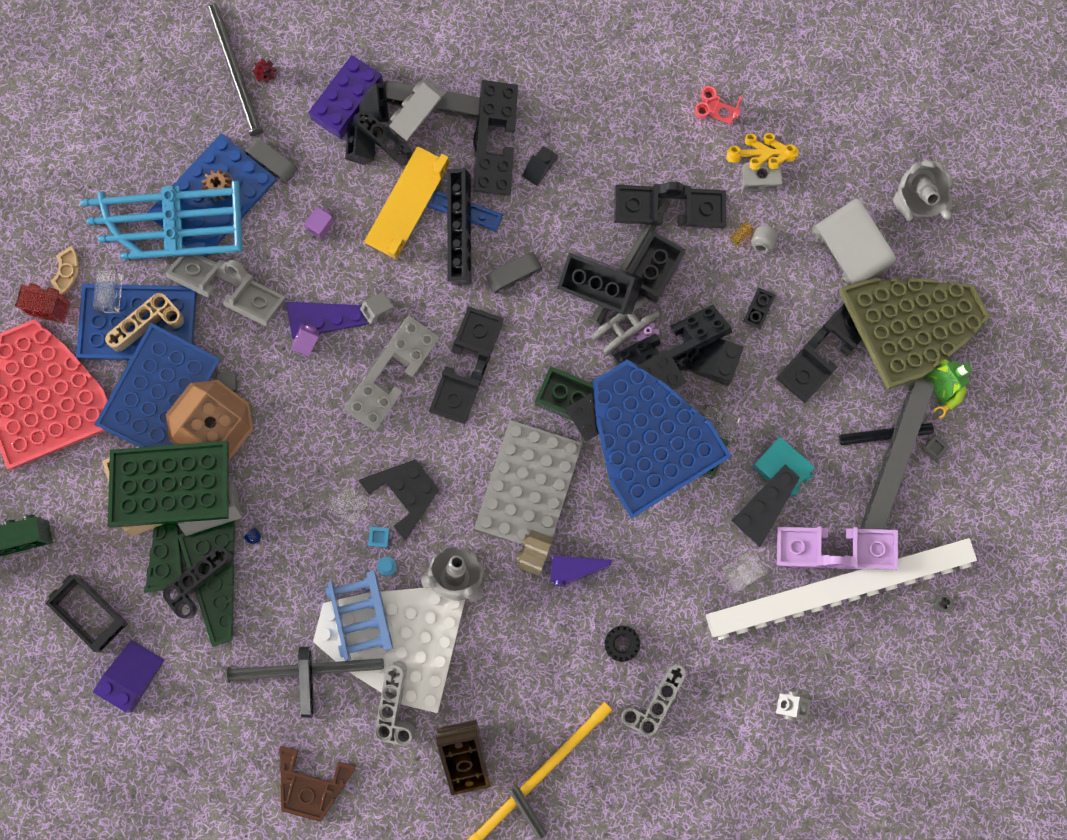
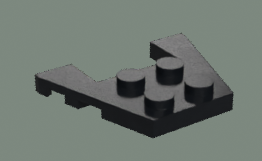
M416 459L359 480L369 495L386 483L408 510L409 514L394 525L404 540L408 538L439 491V488Z

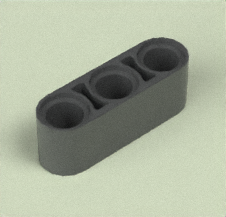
M258 137L244 151L250 157L252 156L263 168L269 169L268 172L276 178H281L285 184L298 170L293 163Z
M530 252L486 275V279L493 292L497 294L500 293L499 290H505L515 285V282L523 281L533 276L532 274L535 272L539 273L543 268L534 252Z

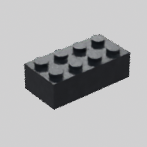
M568 253L557 289L622 315H627L633 312L644 278L580 253Z

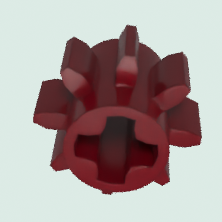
M262 58L260 62L254 63L255 70H252V72L257 75L256 79L259 82L263 79L268 83V80L275 79L274 72L277 70L272 67L273 63L270 60L266 63Z

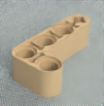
M157 293L106 335L105 340L107 345L120 352L146 332L150 323L155 325L163 319L170 327L179 328L184 323V316L164 294ZM165 301L164 306L158 307L159 302ZM146 313H150V317L143 320V316ZM177 314L176 320L170 321V317ZM135 325L134 331L128 332L129 327Z

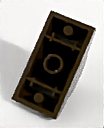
M477 719L437 728V747L451 796L491 787Z

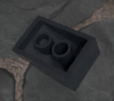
M718 339L700 348L699 355L693 358L685 370L729 386L744 347L727 340Z

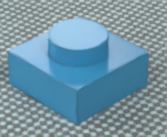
M370 526L368 546L388 548L390 528Z

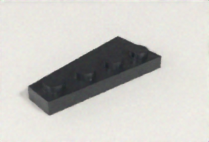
M785 464L731 521L761 547L800 477Z

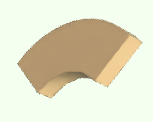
M72 245L56 255L59 269L51 283L61 297L70 291L79 274V258Z

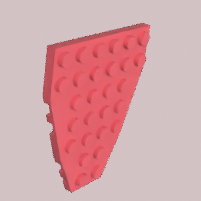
M35 319L0 333V451L7 470H13L105 431L94 424L108 401L106 391L65 344Z

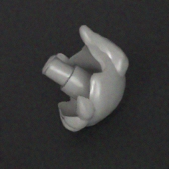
M925 160L921 163H914L903 175L899 189L893 198V203L907 221H911L913 216L933 217L939 214L944 219L949 220L952 208V194L950 193L952 176L937 161Z
M446 546L442 553L432 558L428 573L421 577V583L426 589L432 588L440 597L453 601L468 599L471 602H475L482 597L480 585L484 574V567L478 562V556L470 552L469 549H456L453 546Z

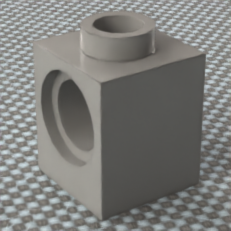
M381 292L364 300L360 311L369 324H372L388 316L393 306L391 300Z

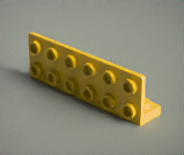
M420 147L415 149L364 240L365 244L396 260L398 259L450 165L449 157L444 154L438 157Z

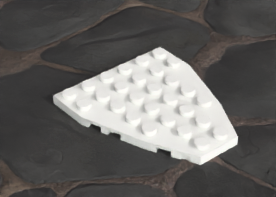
M432 588L382 591L381 596L394 649L384 651L383 647L380 648L378 646L350 653L351 660L349 661L382 658L384 660V669L349 673L382 693L386 669L394 661H402L407 667V674L401 705L438 713L465 599L453 601L437 595ZM371 593L339 599V607L368 600L369 597H372ZM332 601L323 603L313 642L336 662L345 661L344 657L341 658L338 646L341 645ZM369 607L341 614L343 625L346 626L373 619L376 613L374 608L371 609ZM371 627L347 633L348 646L376 639L377 636H380L379 628ZM394 668V671L396 672V673H395V678H396L399 673L397 672V669ZM389 687V692L392 695H397V691L393 687Z

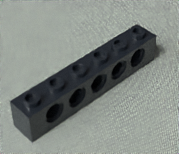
M466 168L447 170V281L452 285L472 284L471 174Z

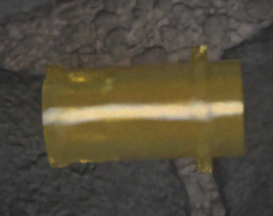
M748 222L741 223L740 228L729 237L730 240L738 246L747 235L752 234L753 227Z

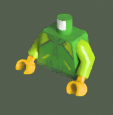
M941 359L940 365L923 377L925 380L935 384L933 394L941 405H945L934 409V413L939 409L944 411L943 415L939 418H944L946 411H951L965 397L967 392L966 386L970 383L966 375L972 372L970 365L966 362L959 365L956 360L949 362L947 359Z

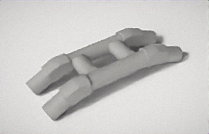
M644 296L636 300L632 314H617L591 335L596 341L611 328L616 332L619 337L615 338L603 349L606 355H609L631 336L660 317L658 311L645 316L641 321L635 316L634 312L648 303L647 297ZM627 317L634 326L624 332L618 323Z

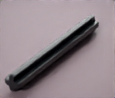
M921 424L918 435L932 434L934 432L933 424ZM895 428L841 434L839 436L840 445L891 439Z

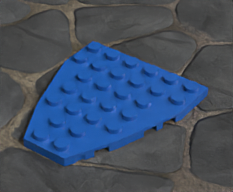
M625 360L593 380L596 424L609 482L631 519L732 457L709 420L704 418L667 384L636 366L631 361Z

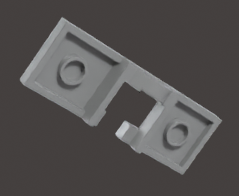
M201 255L180 256L166 272L167 278L207 298L213 293L214 287L209 285V282L214 276L237 286L238 288L233 295L228 294L224 299L223 305L264 326H267L284 304L286 298L252 281L253 276L248 274L244 267L236 260H229L227 262L219 260L216 263Z
M408 315L387 346L384 347L372 362L362 382L342 410L372 431H375L402 393V390L396 386H393L389 391L376 382V378L391 357L406 367L403 371L405 374L413 377L440 337Z

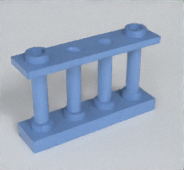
M375 571L366 572L367 577L362 581L335 587L332 581L327 582L326 594L327 598L332 601L341 645L338 646L341 658L344 657L345 661L351 660L350 653L378 646L380 648L383 647L384 651L394 649ZM363 588L370 589L372 597H369L368 600L339 607L337 595ZM369 607L375 609L376 616L373 619L346 626L343 625L341 614ZM371 627L379 628L380 636H377L376 639L348 646L347 633Z

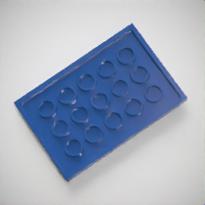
M221 133L172 186H180V192L202 190L204 186L202 180H206L205 174L211 175V169L215 173L222 169L223 173L228 172L234 181H239L242 219L277 179ZM232 195L231 197L224 196V201L219 197L217 202L213 200V197L210 199L207 197L181 199V211L233 207ZM157 201L147 213L163 212L162 201ZM233 214L182 218V229L234 226ZM153 220L163 228V220ZM227 234L183 237V246L185 248L217 246ZM203 254L201 256L207 257L209 254Z
M82 284L76 358L130 360L144 334L120 352L107 345L106 335L157 293L164 294L184 316V323L179 328H172L161 319L155 325L193 344L197 292L185 286ZM165 301L159 302L158 307L164 306ZM146 313L143 316V320L148 319L150 317V313ZM177 314L172 315L170 321L176 320ZM135 325L130 326L128 332L134 331Z
M150 323L94 425L137 447L174 445L169 441L166 413L190 383L209 381L221 359Z

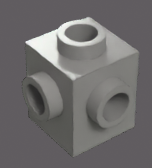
M788 691V695L780 693L776 713L784 715V719L796 722V718L808 720L811 700L801 698L800 693Z

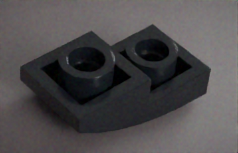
M758 287L743 322L761 329L776 295Z

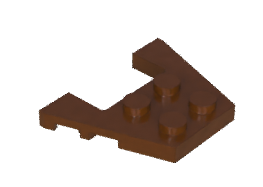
M280 746L281 811L321 822L351 777L356 766L338 761L333 781L323 780L294 772L293 769L299 750Z

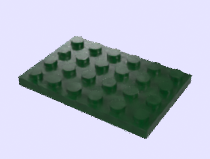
M228 441L110 450L108 527L116 528L229 519Z

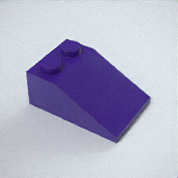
M552 556L550 582H554V586L565 587L566 583L570 584L609 568L612 560Z
M131 640L103 674L93 693L126 713L133 712L165 660Z

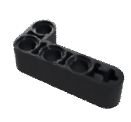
M217 547L166 586L163 590V598L178 617L191 619L196 615L197 607L189 596L228 566L232 561V553L228 549ZM220 553H223V554H224V555H223V558H224L223 561H222V560H218V559L220 558V555H219ZM205 564L210 566L207 574L202 573V567ZM192 576L194 583L188 587L186 580ZM176 589L178 591V596L176 597V599L172 600L170 597V593L172 590ZM188 604L190 611L187 615H184L182 608Z

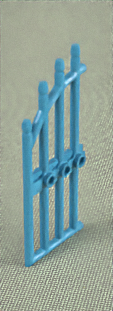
M232 181V188L180 192V186L161 187L162 193L106 197L105 192H97L98 198L81 200V206L100 205L103 216L90 217L87 219V224H106L112 235H101L98 237V241L102 243L107 241L120 242L132 251L130 253H121L120 257L124 260L243 252L239 181ZM232 195L233 207L181 211V199ZM162 201L163 212L110 216L108 205ZM233 214L234 226L182 229V218ZM163 220V231L122 234L115 223ZM234 233L235 245L183 248V237ZM164 238V250L143 251L131 241Z

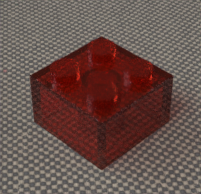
M29 283V286L21 284L15 307L28 316L64 324L70 302L57 289L48 287L45 290L41 289L39 285Z

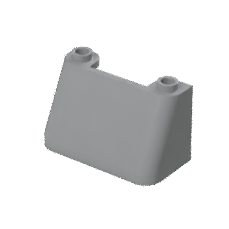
M859 199L849 202L812 227L813 238L821 243L825 241L844 271L841 278L844 287L875 278L888 271L896 262L895 254Z

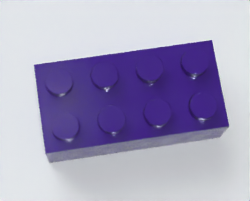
M351 55L309 110L311 120L339 139H342L347 133L348 124L353 122L355 114L359 112V104L372 84L384 83L382 74Z

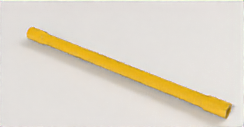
M605 702L520 788L525 797L597 724L601 723L613 711ZM511 797L467 840H483L517 806L514 799Z

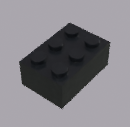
M652 232L629 273L644 278L639 294L657 303L684 257L686 249Z

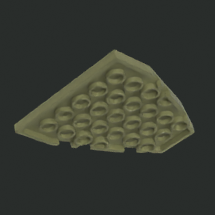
M872 278L842 287L839 290L843 302L887 390L925 377L940 365L941 359H948L961 349L990 317L973 284H959L952 281L941 283L938 279L909 278L907 281H898V278H891V280Z

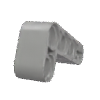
M394 661L385 672L375 736L380 741L405 746L414 738L416 729L408 722L398 721L407 667L402 661ZM394 668H396V669H397V672L399 673L396 678H395V673H396V672L394 671ZM389 687H393L397 691V695H392L389 692ZM385 707H390L393 710V714H388ZM382 726H386L390 730V733H384L382 731ZM402 730H405L409 733L408 738L402 736Z
M680 665L670 666L644 714L636 709L626 708L621 713L622 722L645 736L654 735L685 679V669ZM678 668V673L681 676L674 679L673 683H677L674 686L672 683L666 682V680H672L673 674L671 671ZM666 685L672 690L669 697H664L661 692L662 688ZM656 703L662 706V712L659 715H655L652 712V707ZM629 711L634 712L636 717L632 723H628L625 720V714ZM646 721H650L653 724V729L649 733L643 731L642 726Z

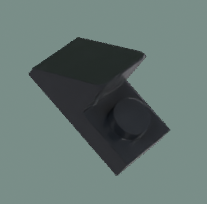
M543 146L536 156L532 155L522 177L538 186L558 159V155Z

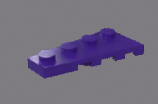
M286 302L293 339H295L301 324H310L316 327L319 334L367 325V320L360 311L362 305Z

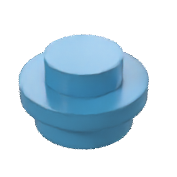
M383 557L378 561L377 570L381 575L391 576L395 573L397 564L393 558Z

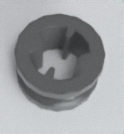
M947 594L939 595L934 600V606L940 612H948L953 608V599ZM942 598H945L944 601H948V605H945V609H943V606L939 605V602L942 601Z

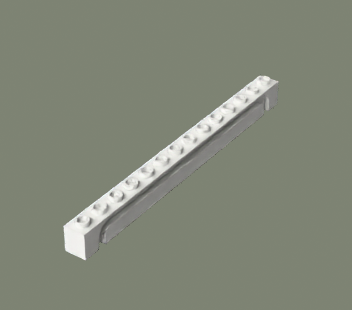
M970 538L899 558L898 570L861 569L706 614V619L712 638L718 637V640L730 637V632L736 631L737 635L748 632V627L754 625L756 629L767 626L766 622L774 620L775 624L786 621L785 616L792 615L793 618L805 615L804 611L809 609L813 613L823 610V605L830 604V607L841 605V600L847 598L849 602L861 599L860 595L864 593L872 596L879 594L878 589L886 588V591L898 588L897 584L904 582L905 586L916 583V578L919 577L927 580L934 578V573L940 571L942 575L954 572L953 568L957 566L960 567V570L971 567V562L977 561Z

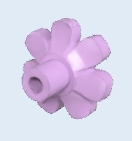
M652 322L637 332L639 335L636 339L639 342L655 333L658 336L659 329H654L655 324Z

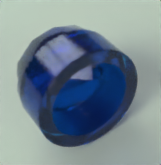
M255 527L243 538L250 544H256L260 541L261 534Z

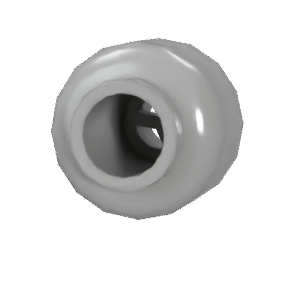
M769 225L757 227L751 240L754 250L761 254L771 252L775 248L778 234Z

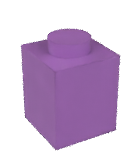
M316 207L304 223L306 230L322 240L334 224L332 213L325 208L321 210Z
M301 324L291 349L310 356L319 337L317 328L310 324Z

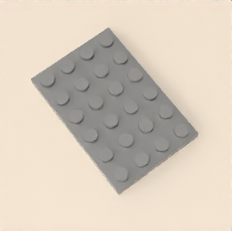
M509 420L474 530L521 545L525 534L529 535L531 530L553 538L583 443Z

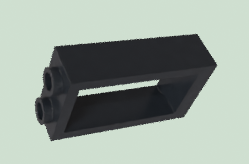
M69 575L63 581V585L48 596L49 600L46 602L94 652L100 653L128 625L80 575ZM77 584L115 620L96 640L58 604Z

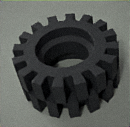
M628 626L613 628L608 632L604 641L608 656L618 662H626L633 659L640 650L641 644L638 634ZM619 636H625L629 639L630 647L625 652L618 651L615 647V640Z

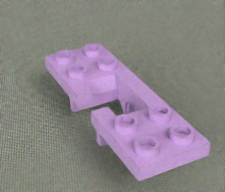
M817 526V528L777 527V567L898 570V530L858 529V527L846 529V540H853V556L845 555L842 557L821 556V539H828V528H822V526Z

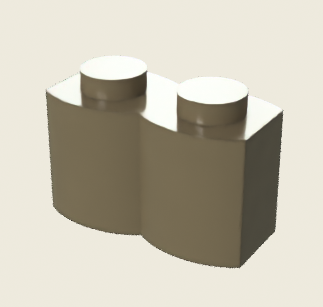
M531 530L529 535L525 534L522 545L525 546L524 551L520 550L516 559L519 562L518 568L540 576L554 538Z

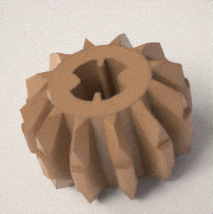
M211 169V175L205 174L206 180H202L204 185L202 190L232 188V181L234 180L228 172L223 173L222 169H219L217 173ZM224 196L213 197V200L216 202L219 199V197L222 201L225 200Z

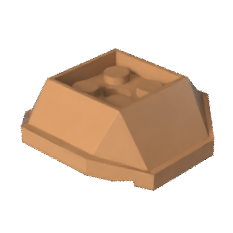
M219 380L190 383L166 413L170 442L177 445L228 441L229 461L253 431L249 403ZM207 417L215 419V425L211 428L205 426V419Z

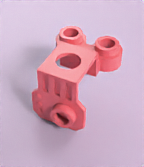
M706 86L703 88L701 99L704 102L698 103L695 108V115L698 118L704 119L711 115L712 118L732 124L734 118L738 119L741 108L738 106L742 101V95H740L735 108L719 102L720 97L716 96L714 87ZM710 94L711 98H707L705 95ZM727 108L730 114L728 117L723 118L719 115V110ZM699 110H703L705 114H700Z

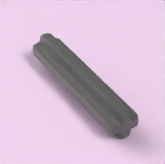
M518 785L512 786L509 789L510 795L536 837L542 839L547 835L546 830Z

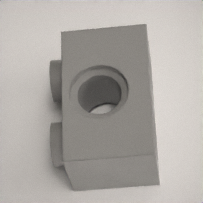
M767 161L758 170L751 169L749 167L750 162L743 164L741 169L742 191L779 190L782 185L781 164L778 169H770L768 167L769 161ZM762 173L765 175V178H760L757 174Z

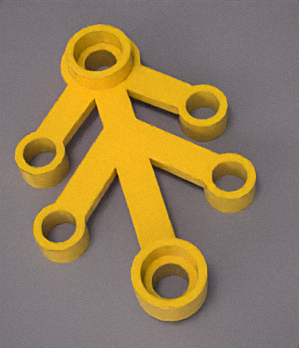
M772 133L764 135V144L756 140L755 134H747L745 144L757 149L740 150L738 146H731L727 150L726 159L731 163H737L741 160V157L760 156L759 158L754 157L750 159L749 167L751 169H760L761 165L769 160L768 167L770 169H778L779 165L784 161L791 162L796 160L799 156V149L794 145L789 144L785 146L776 141L775 135ZM766 145H771L776 149H772Z

